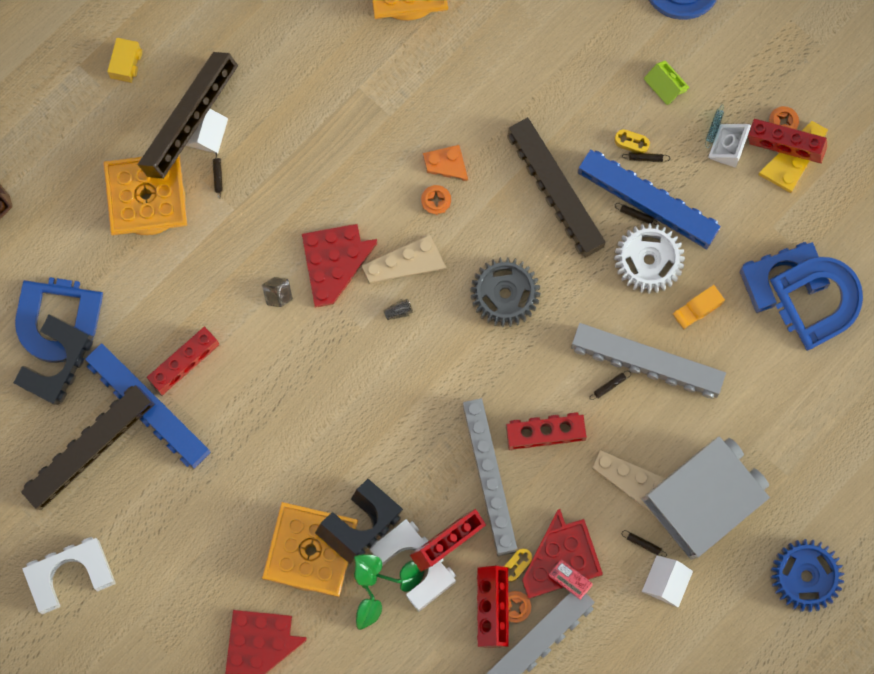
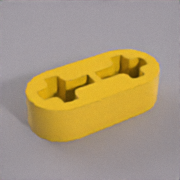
M624 129L619 130L615 135V144L622 149L634 153H646L649 149L650 141L646 136ZM623 135H625V136H626V139H627V140L624 141V143H623V142H620V141H621L620 138H621ZM640 141L644 142L642 149L638 148L639 145L637 143H640Z
M519 549L505 564L504 567H508L509 570L514 566L517 567L514 571L515 576H509L508 582L517 580L530 565L532 554L529 550ZM526 553L528 555V561H522V563L518 565L517 562L520 559L518 555H524Z

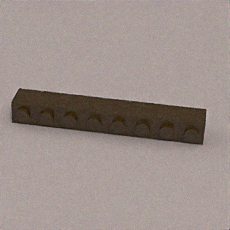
M213 52L149 146L137 164L147 177L164 179L237 69L238 64L230 53Z
M527 117L509 127L507 135L511 145L515 144L518 149L517 154L519 158L525 160L528 165L526 166L528 173L531 176L534 175L537 180L536 185L538 189L546 194L547 197L545 199L548 205L554 207L556 218L560 223L563 222L566 227L565 232L567 236L575 241L577 252L583 254L586 258L604 248L606 241L530 119Z
M139 386L129 387L120 400H115L109 406L110 409L106 413H101L95 419L96 422L91 427H86L77 440H72L63 453H58L48 467H43L34 480H29L24 485L21 493L35 509L42 510L147 413L155 403Z

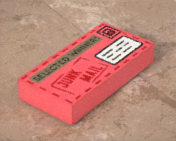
M562 560L549 574L553 580L580 600L593 585L592 582Z

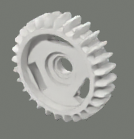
M651 223L647 229H645L643 224L640 230L635 226L633 229L634 233L628 230V237L623 235L621 238L623 242H618V247L620 248H616L615 253L619 255H615L614 260L619 262L615 264V268H620L617 272L618 275L624 274L621 279L622 281L628 279L627 286L632 283L634 284L633 290H636L639 286L641 287V293L644 291V288H647L648 294H650L652 288L658 293L659 287L664 291L666 289L665 284L671 287L672 281L676 282L678 280L676 275H681L682 271L679 269H683L684 264L680 262H684L685 257L680 255L684 253V249H679L682 245L681 242L675 243L678 238L677 236L671 238L672 231L668 234L665 233L666 227L660 231L658 224L655 229H652ZM643 237H653L659 239L660 243L641 240ZM651 255L655 261L653 264H646L644 257ZM631 258L638 274L634 275L631 272L625 259ZM670 261L674 265L666 276L662 278L659 276V273L667 262Z

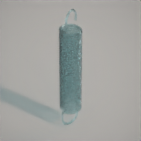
M723 109L716 110L706 137L708 142L713 143L724 115Z

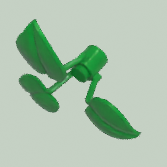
M371 554L354 556L355 581L370 596V599L362 600L358 606L356 613L357 629L362 630L372 625L381 615L382 603L379 600H374L375 597L368 588V586L376 583L377 577L400 583V589L404 592H409L420 584L425 570L420 571L414 561H409L402 567L400 579H395L379 574L382 569V560L378 556Z

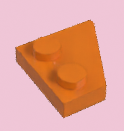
M460 145L423 153L427 173L441 174L449 178L456 177L463 181L468 180Z

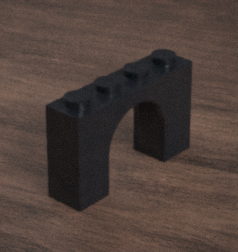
M48 314L40 332L59 341L63 345L67 356L64 368L58 374L46 377L29 367L22 366L13 383L52 404L59 405L67 395L65 391L68 385H72L76 376L74 374L77 368H80L84 362L83 356L85 352L91 349L94 336L56 316Z
M369 479L356 489L351 500L368 514L372 522L371 529L364 531L353 529L332 512L320 523L315 532L349 564L354 561V556L365 554L367 548L371 549L377 543V538L379 536L383 538L389 531L388 527L390 525L394 527L401 519L399 515L403 508Z

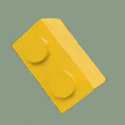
M116 38L107 71L111 79L132 83L133 77H136L138 72L137 61L142 57V49L138 42Z

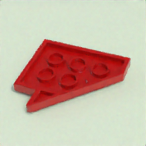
M358 224L302 234L315 308L333 305L377 245V239L360 240Z
M561 509L557 510L522 579L528 599L564 588L549 576L561 560L588 580L603 575L584 519L565 524Z
M233 610L225 674H266L305 643L307 637L290 636L292 616Z

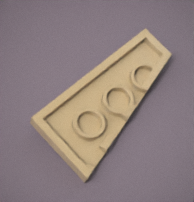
M431 235L362 265V269L369 284L400 277H411L416 274H427L438 270L443 271L446 270V266Z
M600 450L592 469L654 516L641 498L666 478Z

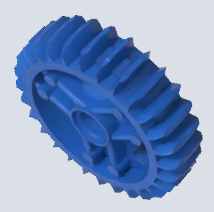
M804 539L801 545L799 540H796L795 547L792 543H789V550L783 547L781 551L784 555L778 553L776 556L780 560L773 561V564L777 567L771 568L772 572H776L775 575L770 577L771 579H776L772 587L778 586L779 589L775 594L782 593L780 600L786 598V606L793 603V610L800 606V612H803L805 607H807L808 612H812L813 607L816 611H819V605L823 609L827 607L825 601L829 604L834 602L831 596L838 598L839 595L835 591H842L838 584L844 583V580L839 579V577L844 575V572H839L838 570L843 565L836 564L840 559L839 557L833 559L832 556L835 551L827 552L829 546H826L824 549L821 548L822 542L815 546L814 540L807 544V539ZM791 556L796 560L787 576L783 574V569ZM821 556L827 562L831 573H826L817 557ZM803 571L811 573V581L805 582L802 580L801 574ZM799 593H818L819 599L802 600L799 598Z

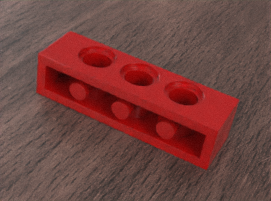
M755 118L748 133L750 145L822 164L827 150L826 137Z
M204 326L147 376L148 381L163 396L219 346L218 340Z
M577 412L569 413L567 417L551 415L548 416V419L540 420V417H534L526 422L512 420L509 421L510 424H506L509 450L586 441L587 438L584 415H579ZM567 424L570 427V431L562 432L560 426ZM544 426L549 427L551 433L544 435L540 429ZM523 429H529L532 432V435L530 437H524L521 434V431Z
M474 509L461 516L413 552L410 557L420 571L426 570L485 527L486 523L477 510Z
M497 565L477 567L478 647H509L508 567Z

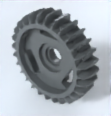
M500 257L497 264L492 259V266L485 263L486 270L480 267V274L475 273L477 280H472V285L476 286L470 288V292L475 293L470 298L471 300H476L472 305L473 307L479 306L476 309V313L482 311L481 318L483 319L487 316V323H490L493 319L494 326L501 322L503 328L505 322H508L509 327H512V321L519 325L520 318L525 322V315L531 317L532 313L530 310L536 311V306L533 304H539V300L536 298L540 297L541 293L536 291L540 290V285H535L538 283V278L532 279L535 272L528 273L530 267L527 266L524 269L523 261L517 265L516 258L513 260V263H510L509 257H507L506 262H503ZM498 271H512L511 275L493 277V273ZM508 289L511 295L508 298H502L500 291ZM526 290L530 292L527 302L523 308L518 307L523 292ZM487 296L498 310L492 311L482 298Z

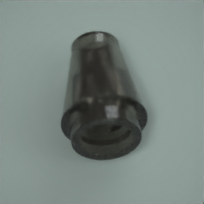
M402 298L383 310L388 321L407 317L413 313L408 298L405 300Z

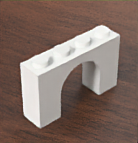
M406 519L380 539L370 549V552L382 560L383 566L398 553L405 550L416 551L427 543L428 540L425 536L421 538L417 533L419 531L418 527L413 521L409 523ZM443 558L430 567L426 578L406 594V597L418 612L456 583L454 579L456 577L455 573L450 567L445 568L442 564Z
M86 538L78 546H67L61 553H50L45 556L44 560L39 562L38 560L31 561L26 564L27 567L22 568L39 613L45 614L61 607L53 587V576L56 570L64 563L79 562L83 564L96 591L116 584L97 538Z

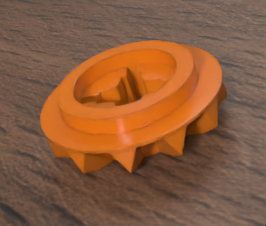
M781 106L772 111L769 122L780 125V118L784 119L788 116L787 124L781 126L797 129L799 117L792 108Z
M433 185L424 190L421 196V203L428 213L438 215L445 213L450 208L451 195L445 187ZM435 193H437L438 199L442 200L438 202L437 207L431 201L434 199Z
M509 592L508 611L512 608L510 600L515 604L523 602L519 607L521 614L515 610L509 612V622H522L530 615V599L522 592Z

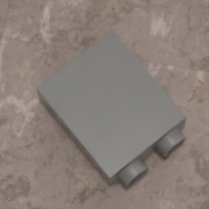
M720 436L715 438L641 498L690 560L700 557L770 498L764 491L769 487L768 481L757 469L753 468L749 472L739 460L744 456V453L731 438L725 441Z

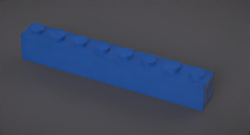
M590 149L579 166L578 174L640 211L654 217L657 221L706 250L719 232L721 226L718 225L715 219L706 218L698 209L689 208L681 199H674L664 189H657L650 181L640 179L635 172L623 169L618 162L606 159L599 151L594 152Z
M102 343L85 358L88 363L86 367L93 374L97 372L101 376L99 380L107 388L111 386L115 390L113 394L119 400L124 396V392L129 387H134L135 385L139 386L149 396L155 405L139 420L146 427L150 425L155 430L153 434L160 441L164 439L168 443L166 447L173 454L177 452L181 456L180 461L187 468L191 466L195 469L211 453Z

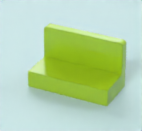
M666 61L657 63L644 77V80L666 105L671 104L678 95L685 93L690 88Z

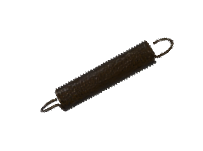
M216 152V158L213 159L214 191L218 193L219 197V193L223 191L221 159L217 158Z
M633 152L623 154L629 155V161L663 162V156H668Z
M624 204L620 209V212L648 224H652L654 217Z
M626 371L594 391L596 398L599 399L629 378L624 374Z
M629 532L627 540L656 555H659L662 551V548Z

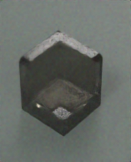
M273 277L262 284L268 306L282 307L293 299L289 280L286 278Z

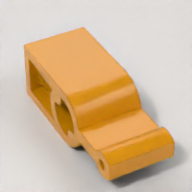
M712 285L690 300L686 305L676 310L672 315L684 330L721 306L725 299L715 285Z

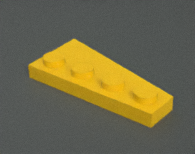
M811 121L802 131L825 137L828 129ZM778 153L758 175L791 193L810 161Z

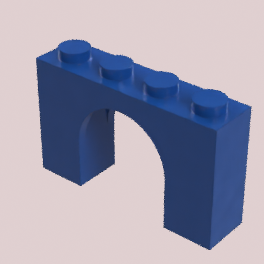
M803 242L796 245L794 249L789 250V248L779 251L777 255L771 256L769 254L760 258V261L755 263L754 261H749L743 264L739 273L756 314L773 308L777 303L769 285V272L778 266L793 267L807 259L819 257L813 242L808 244ZM820 277L806 283L805 286L810 295L827 289L830 282L828 278Z

